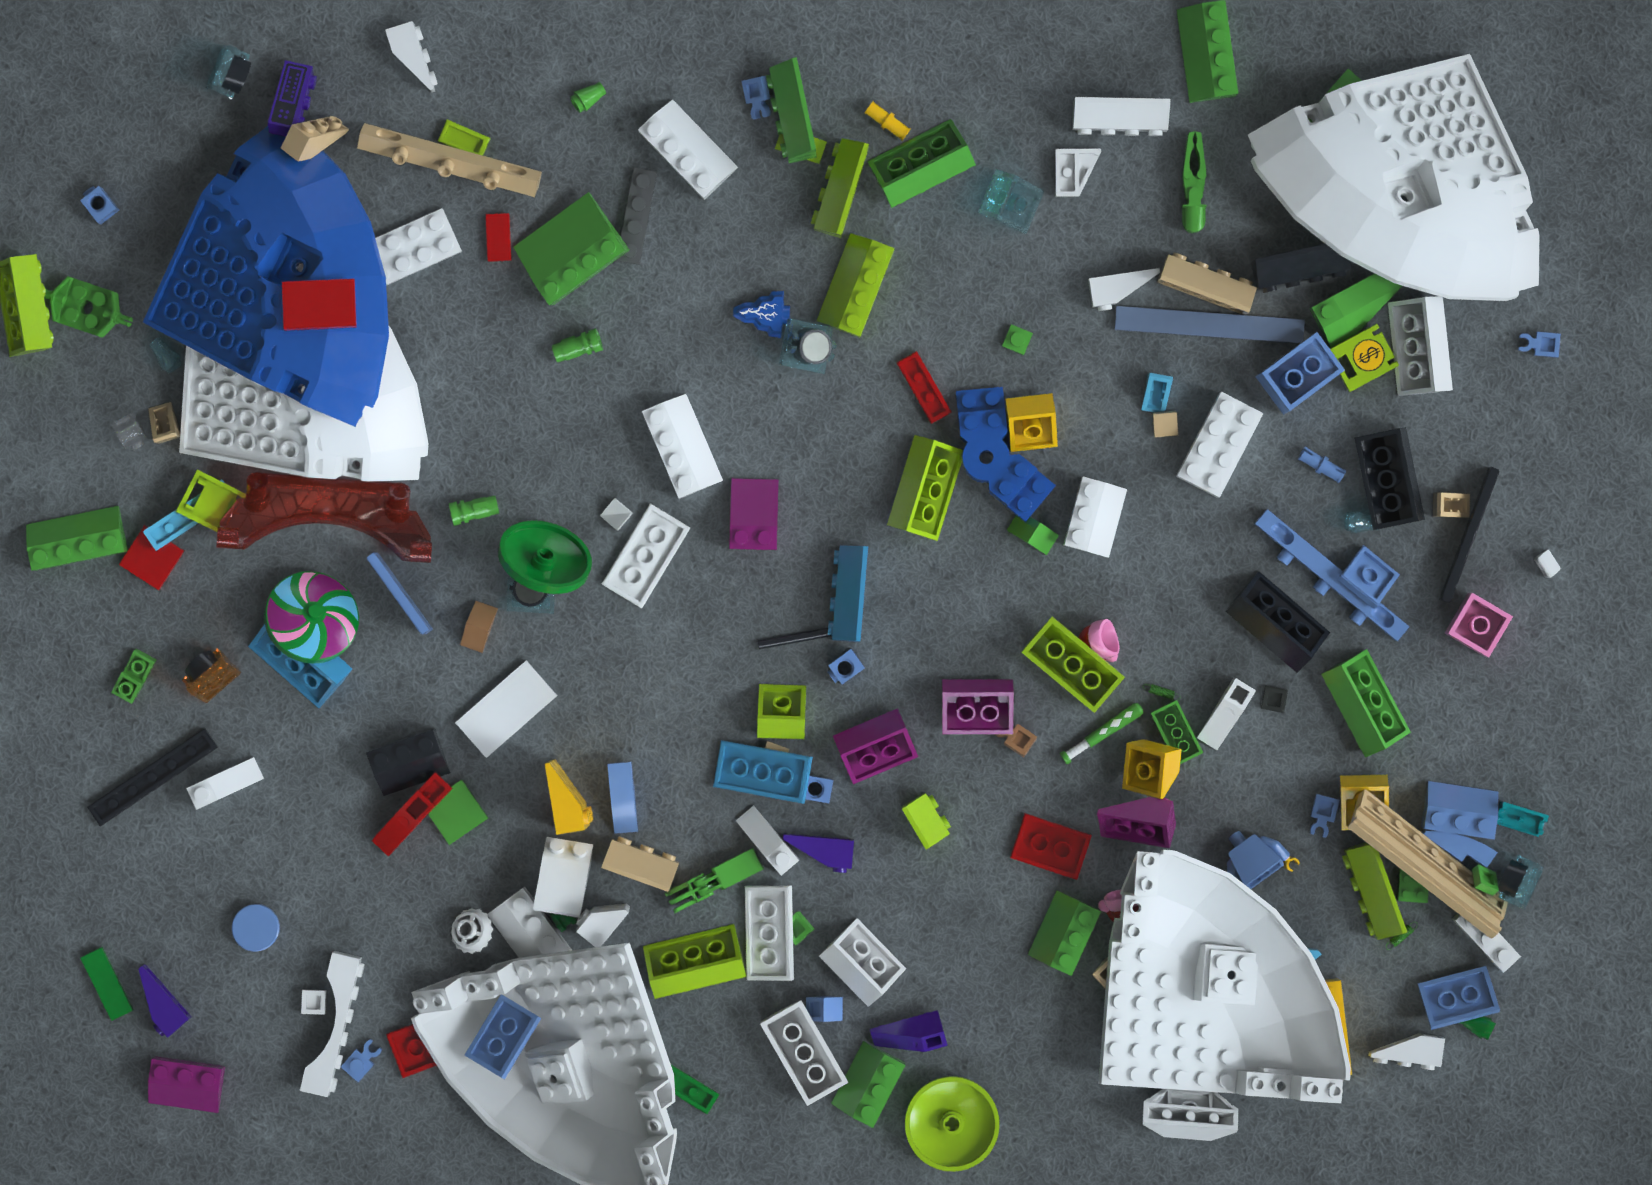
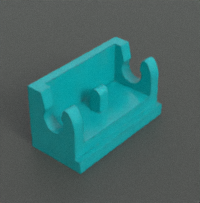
M1500 801L1498 806V825L1537 837L1543 835V826L1548 821L1549 815Z

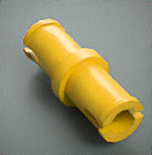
M874 101L864 112V114L881 125L880 128L883 130L886 128L901 141L911 130V128H908L894 117L895 114L892 112L889 114Z

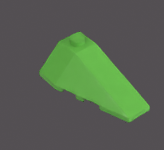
M1373 274L1311 307L1309 310L1329 347L1332 348L1358 334L1402 285L1395 284L1377 274Z

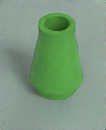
M598 82L574 91V95L570 96V100L579 113L582 111L587 112L606 94V90Z

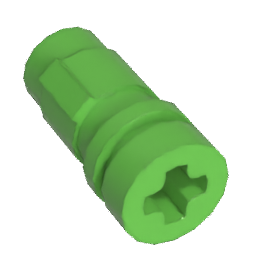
M594 328L588 330L587 334L582 332L581 336H572L553 344L552 350L558 363L580 357L586 353L590 355L592 351H595V353L603 351V345L597 329Z
M496 496L472 499V501L467 502L461 500L458 504L457 502L449 503L454 526L460 525L463 521L469 523V520L481 519L499 514Z

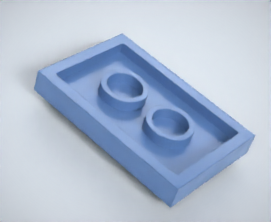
M1486 966L1418 983V990L1431 1030L1500 1012Z
M501 994L466 1051L465 1056L505 1080L542 1018Z

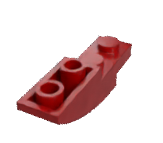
M435 772L371 841L389 857L453 788Z

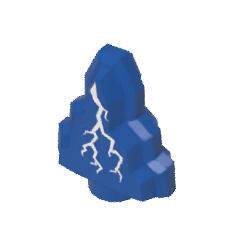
M772 291L769 296L759 297L755 303L745 302L733 307V316L744 323H753L757 330L766 331L770 337L781 338L783 324L789 325L790 305H784V291Z

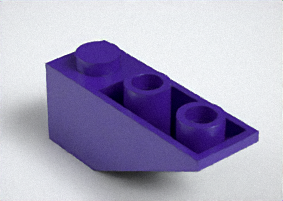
M938 1010L870 1029L874 1046L927 1052L948 1046Z

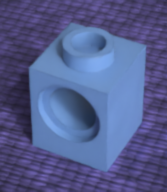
M92 186L83 193L84 198L80 200L99 224H103L119 211L115 203L100 186L97 188ZM102 197L104 206L99 210H95L93 207L94 200Z
M850 649L828 665L830 670L827 673L835 683L840 681L841 684H844L865 667L852 649ZM842 661H847L852 666L851 672L847 675H842L838 671V665Z
M810 775L808 786L812 782H818L822 786V791L818 795H812L807 787L805 799L829 803L833 779Z
M806 997V1009L813 1021H842L843 997Z

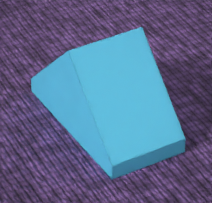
M1154 373L1147 374L1141 410L1165 412L1173 377Z

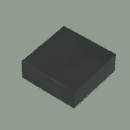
M1264 685L1260 709L1284 713L1288 690Z

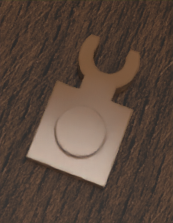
M1019 724L1013 729V734H995L997 737L1007 738L1004 745L1023 758L1037 740V736Z

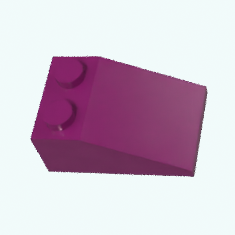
M731 478L729 549L777 550L778 479Z
M1147 797L1098 809L1097 816L1101 837L1170 849L1176 827L1173 801L1167 798Z

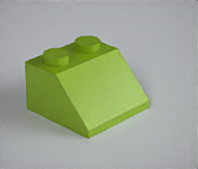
M759 684L757 738L805 739V685Z
M923 793L901 806L927 850L948 836L950 833L947 829L951 826L945 815L940 817L937 813L936 808L939 805L933 795L928 797L926 793Z

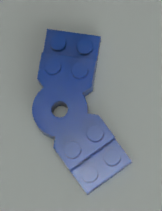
M1003 387L956 391L960 439L967 443L962 457L965 472L977 482L988 483L989 493L1026 523L1056 485L1020 454L1010 455L1009 449L1003 441L1008 432ZM988 453L992 456L993 460L989 464H983L979 459L980 455Z

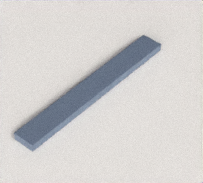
M1116 306L1114 330L1301 344L1304 339L1305 320Z

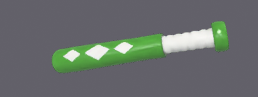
M1139 703L1132 704L1084 737L1085 739L1066 752L1065 750L1060 752L1065 763H1071L1072 758L1088 747L1092 748L1142 716L1144 713Z

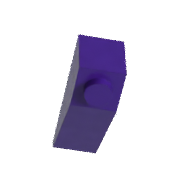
M783 834V840L827 867H833V872L847 873V869H852L854 839Z
M144 964L138 970L150 1015L155 1023L153 1027L161 1036L166 1035L168 1038L192 1016L148 966Z

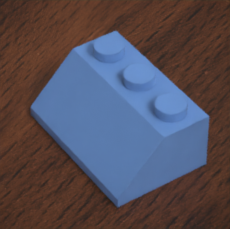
M1428 781L1421 828L1495 840L1498 821V791Z

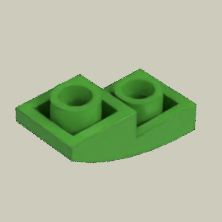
M136 648L111 693L132 704L157 660Z

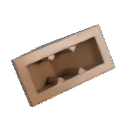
M475 601L466 622L460 645L483 653L498 608Z

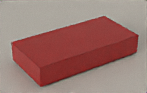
M486 214L488 262L512 261L510 214Z

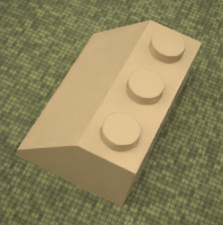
M618 836L617 840L612 839L601 868L669 892L680 863L675 861L676 856L663 852L662 856L653 853L654 848L643 844L638 848L631 845L632 841L624 837Z

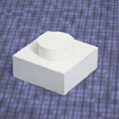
M303 989L301 1014L325 1015L327 990Z

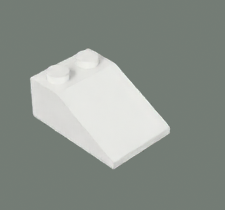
M552 837L546 838L533 910L580 918L592 861L593 844Z

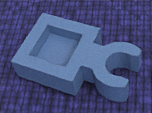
M766 76L743 80L742 86L746 104L752 103V119L760 118V110L763 117L770 116V108L765 103V100L770 99Z
M1536 332L1535 338H1532L1529 334H1520L1519 338L1526 339L1528 344L1526 347H1518V351L1526 352L1534 349V356L1558 358L1561 334Z
M1319 794L1315 795L1310 817L1317 819L1310 827V834L1314 835L1315 829L1322 827V837H1327L1329 830L1326 824L1327 821L1334 823L1339 799Z
M372 1039L364 1044L363 1052L356 1049L341 1066L357 1082L374 1065L369 1059L378 1056L382 1051L381 1047L376 1052L369 1050V1045L373 1042Z

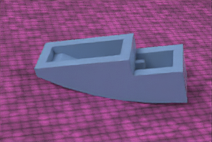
M632 761L608 763L614 834L638 832Z
M1423 830L1421 832L1460 862L1468 856L1481 866L1487 868L1498 853L1481 842L1459 834Z

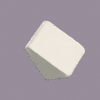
M1549 550L1544 551L1534 559L1543 575L1547 578H1551L1560 570V566Z

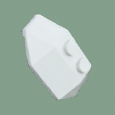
M1162 1089L1143 1102V1125L1163 1137L1212 1141L1238 1131V1108L1234 1105L1232 1106L1217 1092Z

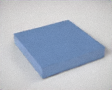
M1363 545L1338 577V580L1375 609L1400 574Z

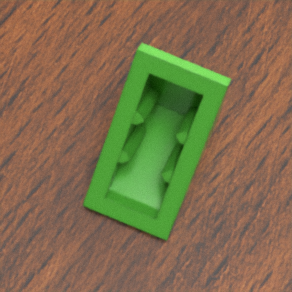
M1017 515L1007 529L1008 532L1045 555L1048 554L1059 536L1037 520L1030 517L1025 523Z

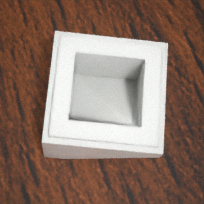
M614 498L600 516L619 531L633 512Z

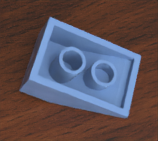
M1316 332L1255 377L1281 413L1285 414L1345 369L1318 332Z

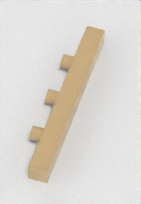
M364 123L359 135L357 149L390 157L398 165L408 162L438 170L439 175L442 177H449L452 174L483 183L485 188L489 190L499 187L535 197L539 188L542 172L366 123Z

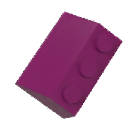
M942 679V734H1013V679Z
M898 708L833 735L853 784L918 757Z
M155 1056L151 1059L148 1103L219 1113L225 1066Z

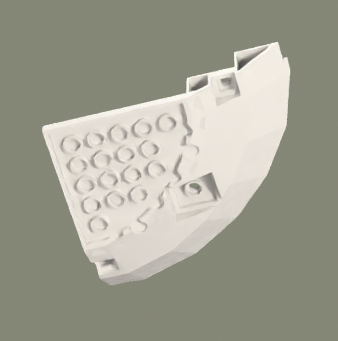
M1470 54L1346 85L1325 94L1319 103L1301 107V105L1248 134L1251 147L1256 153V156L1251 159L1255 172L1289 214L1339 255L1395 284L1447 299L1508 301L1517 298L1520 290L1539 285L1538 228L1534 229L1526 212V209L1533 203L1528 177ZM1400 196H1405L1408 201H1404Z
M303 263L298 266L299 272L303 270ZM390 327L377 401L373 408L365 406L363 415L356 427L300 404L285 394L266 388L186 346L179 453L311 478L336 479L340 476L361 479V481L419 479L420 458L428 455L427 433L417 383ZM303 386L302 389H301V392H302V393H303V391H304V389H305V386ZM356 460L360 463V468L356 467Z
M1161 850L1160 853L1137 851L1121 888L1120 918L1114 919L1109 940L1098 1084L1235 1093L1245 1096L1341 1103L1343 1080H1350L1351 1068L1339 1009L1313 955L1274 907L1226 871L1173 850ZM1135 903L1139 906L1137 912H1134L1132 909ZM1232 970L1235 976L1230 980L1227 974ZM1279 1082H1282L1283 1084L1281 1090L1277 1089V1084Z
M630 943L519 957L494 964L485 971L464 972L411 992L414 998L413 1005L419 1013L411 1018L414 1029L446 1081L487 1126L526 1156L580 1185H668L677 1138V1128H672L666 1110L667 1107L675 1102L674 1073ZM501 994L542 1018L505 1080L465 1056L466 1051Z

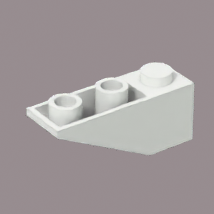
M411 21L386 29L392 53L431 92H435L434 85L438 83L434 71L429 72L427 63L431 62L426 48L422 49L420 40H423L420 26L415 27V24Z
M1233 678L1197 738L1218 750L1256 690L1237 678Z
M1416 1034L1369 1051L1368 1055L1374 1058V1062L1388 1064V1060H1394L1400 1066L1411 1067V1063L1421 1064L1420 1068L1434 1070L1435 1066L1441 1067L1445 1038Z

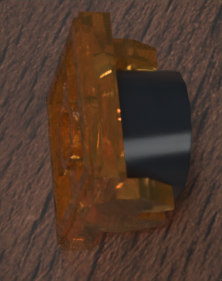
M216 649L214 652L209 650L201 653L188 664L185 669L187 676L182 681L192 696L208 703L238 677L241 671L230 662L221 650Z

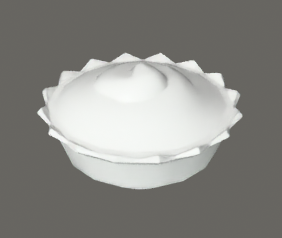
M471 908L463 910L456 917L452 924L451 935L457 949H461L463 953L469 952L473 954L475 951L480 952L483 947L487 946L488 941L492 939L491 932L493 931L491 926L492 920L488 918L487 913H483L480 909L475 910Z

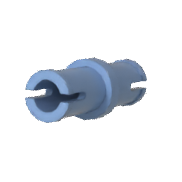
M1306 446L1298 457V460L1313 467L1315 472L1318 474L1323 473L1337 483L1342 480L1346 473L1345 469L1328 461V457H1321Z

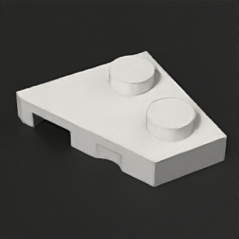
M1055 149V197L1080 196L1101 153V149Z

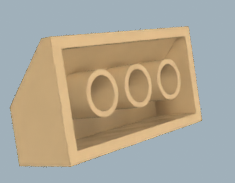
M1175 252L1172 256L1167 255L1157 283L1242 315H1247L1250 312L1257 287L1252 286V281L1241 277L1239 281L1230 278L1231 274L1220 269L1217 272L1208 269L1209 265L1199 261H1195V264L1187 262L1186 256Z

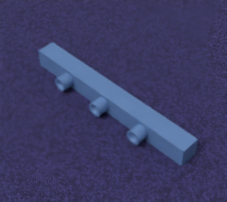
M1268 509L1254 523V525L1283 548L1276 557L1287 566L1293 558L1297 559L1320 578L1313 586L1319 594L1324 596L1332 588L1356 609L1349 618L1358 626L1368 618L1395 641H1398L1409 628L1405 622L1382 603H1379L1373 609L1341 583L1338 577L1343 571Z

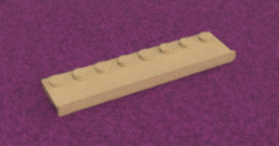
M1364 789L1358 796L1348 828L1486 936L1492 939L1498 935L1502 929L1500 922L1504 919L1508 900L1498 892L1492 896L1474 887L1473 873Z

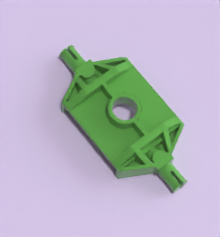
M69 276L53 291L45 289L46 294L44 298L50 300L52 321L102 338L116 324L120 323L127 327L132 325V323L124 321L125 319L133 322V318L120 313L119 296L114 291ZM91 302L93 310L91 313L86 314L84 306Z

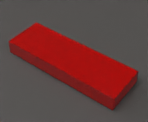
M917 351L896 362L931 424L952 413Z

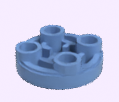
M251 904L242 908L235 915L232 922V934L239 946L248 951L257 952L269 948L276 941L280 933L277 915L263 904Z

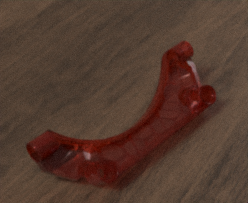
M254 472L247 477L246 498H238L221 519L217 531L216 548L244 550L259 539L277 530L312 523L340 525L361 531L386 545L402 561L431 563L432 542L431 536L418 513L409 510L411 491L405 483L311 478Z

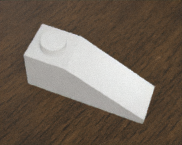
M1160 268L1089 278L1088 284L1092 308L1098 307V311L1111 310L1112 305L1117 304L1160 273Z
M253 757L186 789L197 810L264 779Z
M754 805L736 820L781 876L799 861L797 855Z

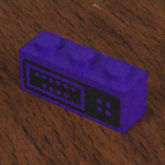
M285 60L268 120L269 133L286 137L292 124L305 122V117H303L304 110L308 111L311 103L309 92L310 89L314 90L317 76L313 75V66Z

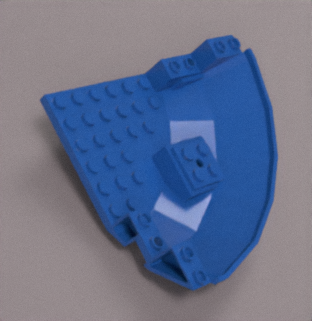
M267 126L233 153L236 157L227 176L217 173L201 193L143 323L266 388L285 394L300 404L356 427L363 415L365 406L373 408L377 401L389 340L386 276L372 224L346 174L324 151H321L311 159L297 161L281 149L286 137L269 133ZM303 263V270L299 272L298 266ZM355 279L357 328L284 331L282 282ZM303 386H305V389H304V391H303V393H302V392H301V389H302Z

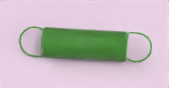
M1151 684L1150 691L1148 690L1149 693L1171 700L1175 696V691Z
M1406 925L1407 933L1394 936L1390 939V942L1395 947L1414 932L1411 926Z

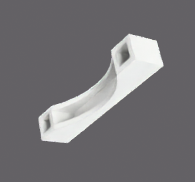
M337 951L332 952L327 978L332 986L335 997V1024L330 1040L324 1050L312 1063L305 1067L300 1091L328 1097L330 1092H335L338 1079L334 1078L336 1069L341 1068L343 1056L339 1055L341 1046H346L348 1032H345L347 1023H351L354 1013L350 1006L352 1000L356 1001L359 987L355 985L357 977H362L365 964L361 963L362 957Z

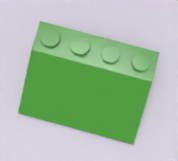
M590 192L513 247L548 305H555L630 250Z

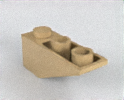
M334 116L292 124L281 149L297 161L311 159L345 135L349 129L342 124L339 118Z

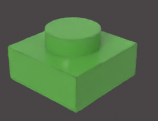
M1011 324L1002 347L1024 355L1033 333Z
M1479 864L1472 869L1474 887L1492 896L1499 891L1495 871Z
M800 911L793 915V943L798 945L814 930V927Z

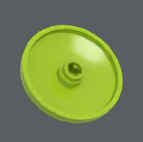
M945 1076L926 1083L912 1097L906 1111L905 1131L909 1145L924 1163L942 1171H962L979 1164L992 1151L999 1134V1115L992 1097L978 1083L964 1077Z

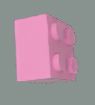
M1468 593L1446 629L1445 634L1482 656L1490 657L1513 616L1474 593Z

